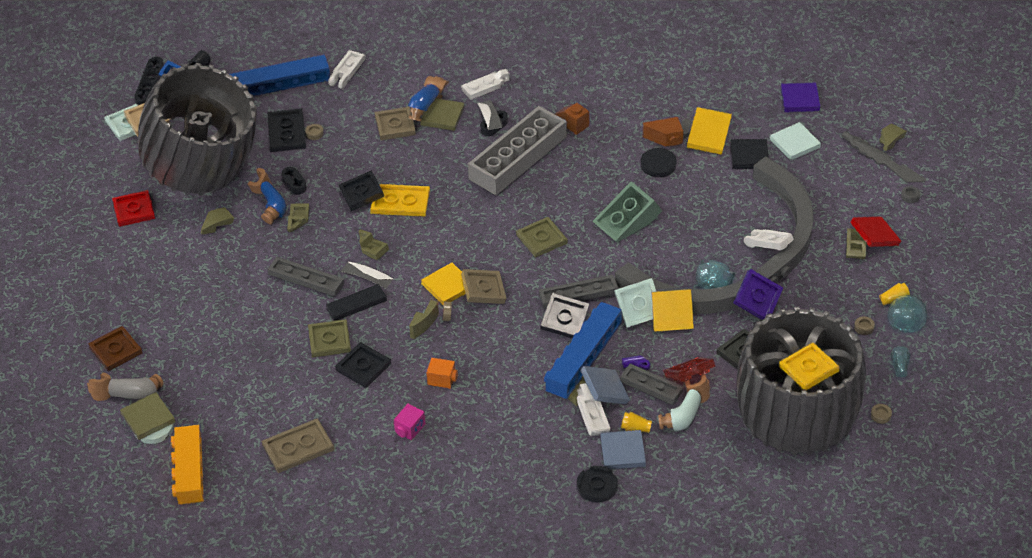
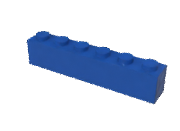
M325 55L229 75L232 77L237 76L238 81L248 87L249 94L257 96L329 81L330 70Z
M600 302L597 308L592 310L589 319L583 322L581 330L574 334L572 342L566 345L561 357L555 360L553 368L546 372L544 382H546L547 392L568 399L582 379L581 369L584 366L591 367L621 325L622 309Z

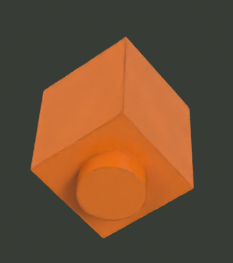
M431 358L426 372L427 385L451 389L453 381L456 382L458 377V370H455V361Z

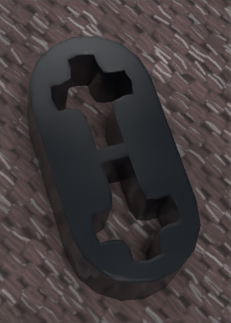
M503 110L497 111L502 127L488 130L486 121L483 120L480 123L481 134L484 136L496 134L508 124V114Z
M295 167L284 168L281 172L282 180L289 190L296 195L305 193L307 190L306 181Z

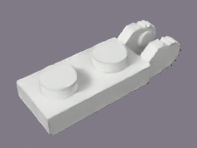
M349 50L334 69L329 79V85L334 86L340 77L338 88L344 89L348 80L352 78L364 62L365 55Z
M754 229L751 232V236L748 235L744 238V244L751 248L759 246L783 250L794 239L791 233Z

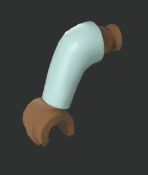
M705 374L701 376V381L694 385L690 384V379L685 380L687 395L679 407L671 409V413H666L665 416H662V414L658 415L660 429H664L667 426V428H673L674 431H681L692 423L700 403H704L710 398V384Z

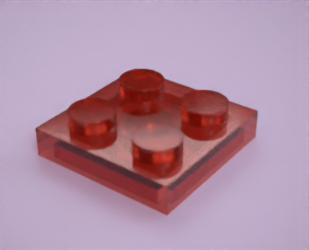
M697 357L663 371L666 378L685 382L692 379V375L709 373L710 368L716 366L714 359Z

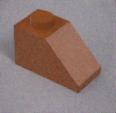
M578 103L566 106L555 113L556 116L566 121L567 129L576 135L589 127V111Z
M678 117L644 122L643 138L665 147L683 144V128Z

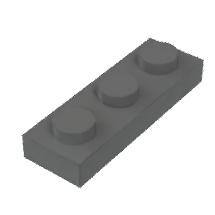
M629 364L620 376L622 383L671 405H674L683 392V386L632 364Z

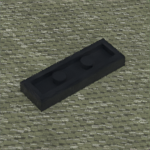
M379 284L328 303L326 308L333 320L337 321L387 301V296Z

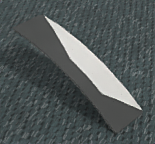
M488 100L477 103L485 118L488 130L501 128L502 124L492 101Z
M347 262L340 271L365 278L385 289L393 280V278L382 272L353 262Z

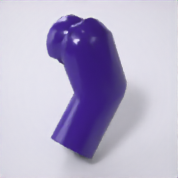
M641 355L622 358L623 368L632 364L648 371L651 367L650 361Z

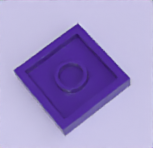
M816 83L781 84L784 112L820 111Z
M749 269L733 303L763 320L766 315L773 313L783 287Z

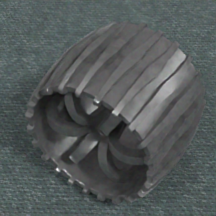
M200 63L191 66L183 64L180 68L176 69L174 67L167 74L164 73L149 93L139 121L138 152L139 157L142 159L143 167L147 168L149 175L152 178L155 177L160 185H166L172 188L171 191L174 192L176 190L185 192V195L195 193L201 196L204 193L210 192L212 194L220 188H225L242 169L254 141L257 111L253 95L249 94L248 87L245 84L242 85L238 81L237 76L232 77L227 74L225 69L222 71L213 68L214 65L207 67L200 66ZM175 117H182L184 119L183 133L174 130L172 125L165 120H174ZM213 125L218 129V132L208 137V127Z
M794 307V310L788 311L780 309L778 313L774 315L770 313L766 315L763 321H758L747 336L737 371L739 409L746 428L749 427L752 436L762 440L765 446L775 447L778 452H782V450L792 452V455L806 452L808 455H811L814 451L822 450L824 452L828 447L838 445L841 439L850 432L863 402L866 364L860 338L854 334L851 326L843 323V319L840 317L836 319L830 316V312H818L810 307V310L799 309V307ZM811 343L818 346L839 365L837 373L820 382L824 391L819 389L816 393H811V388L804 390L789 375H787L782 388L778 387V383H771L766 379L769 377V374L775 372L777 374L782 373L779 362Z

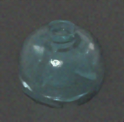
M701 260L696 270V282L701 289L719 288L733 284L735 273L731 274L729 272L730 268L720 262L709 260L708 263H704V260Z
M899 296L889 307L888 322L894 329L896 327L904 333L920 331L927 322V308L923 301L916 296Z

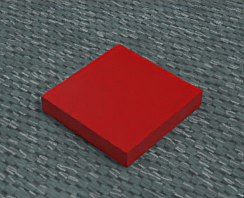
M148 190L112 198L119 227L155 219Z
M853 217L850 222L869 247L899 246L901 243L900 238L882 217Z

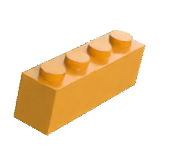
M199 425L174 427V436H171L172 448H175V452H171L172 464H175V468H172V479L175 481V484L172 485L173 497H177L178 505L204 502Z

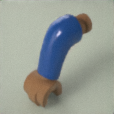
M428 76L424 87L410 99L408 106L411 107L410 112L412 115H409V118L421 121L420 115H423V112L428 110L436 98H442L440 94L449 81L437 76Z
M258 168L257 175L260 179L256 183L250 181L248 186L252 192L263 194L266 198L267 209L261 215V218L271 225L277 217L282 218L287 207L284 198L273 187L268 174L264 169Z

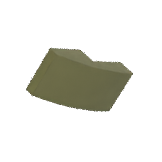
M847 228L846 258L865 259L866 242L856 229Z
M430 300L424 313H415L409 325L410 338L415 339L434 323L439 315L438 301Z

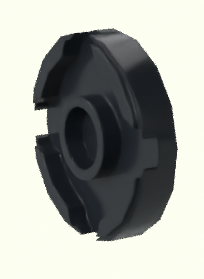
M663 148L647 150L642 154L640 160L641 169L652 177H655V175H660V177L671 175L677 165V159L673 152Z
M591 466L588 470L580 472L577 477V490L579 495L587 501L605 502L615 496L618 490V479L609 468Z

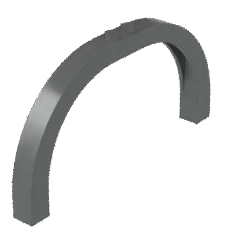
M765 156L754 165L753 179L771 189L784 200L790 208L796 224L793 234L794 240L755 271L778 284V281L783 277L786 278L799 264L808 250L813 228V208L802 184L788 170ZM629 262L615 272V281L619 288L652 278ZM652 278L656 292L687 289L671 286ZM744 279L719 288L691 289L693 314H711L739 307L733 302Z

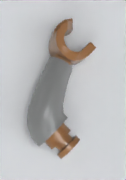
M103 372L100 374V380L89 379V383H87L89 393L97 401L107 400L111 396L141 400L155 392L157 393L158 388L163 386V380L157 374L150 378L111 379L108 374Z

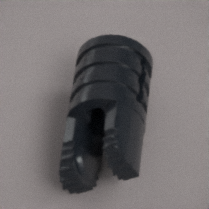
M200 50L187 65L191 66L200 63V66H206L211 62V57L207 52Z

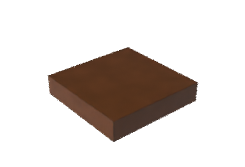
M123 326L88 343L90 350L108 372L143 354L141 347Z

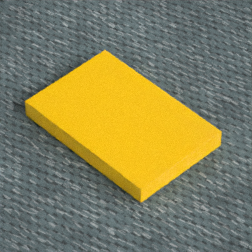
M697 107L687 148L722 155L732 114Z
M379 184L385 197L372 202L371 214L426 217L430 195L429 186Z

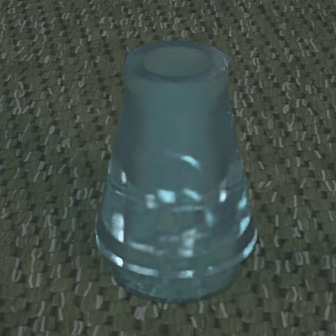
M895 347L890 354L895 375L897 377H906L911 354L906 347Z

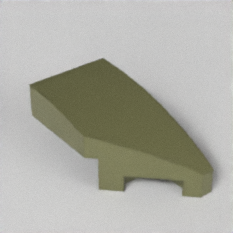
M891 123L882 129L879 142L884 144L883 149L885 151L890 150L894 147L896 141L905 137L907 131Z
M290 204L288 232H292L308 222L309 204Z
M225 207L209 211L202 226L201 234L214 233L217 226L232 224L234 217Z
M359 230V242L363 254L378 260L389 250L387 243L375 240L370 232Z

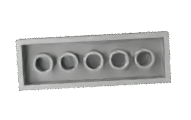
M538 106L468 163L469 180L494 195H498L567 137L566 121Z

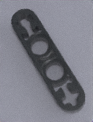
M155 56L148 60L134 95L137 105L146 102L152 88L160 79L158 73L164 66L161 57Z

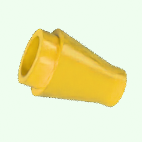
M897 283L883 294H880L879 297L882 304L887 305L906 301L910 297V292L905 283Z
M631 411L630 413L625 412L621 428L626 429L625 431L641 430V432L649 433L652 421Z

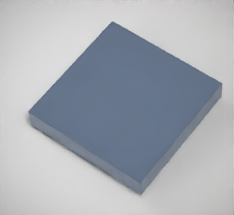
M584 366L581 369V373L595 401L627 404L630 401L616 370Z
M641 430L600 433L604 467L609 469L646 467Z

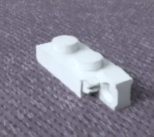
M506 69L500 70L497 73L494 72L462 85V91L470 100L501 88L504 82L509 81V72Z
M580 384L577 390V403L589 435L594 436L609 432L610 426L601 402L594 400L587 384Z

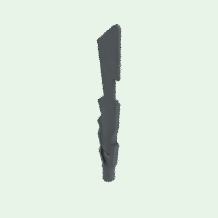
M846 131L842 133L841 137L847 140L860 154L866 155V158L874 159L877 164H885L905 182H926L924 177L904 164L898 165L891 160V156L870 146L863 139L853 136Z

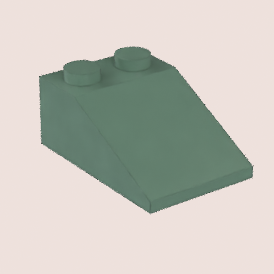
M630 182L593 220V223L615 242H619L648 226L662 210L650 196L633 182Z

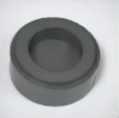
M907 186L902 189L901 198L907 203H915L920 199V190L913 186Z

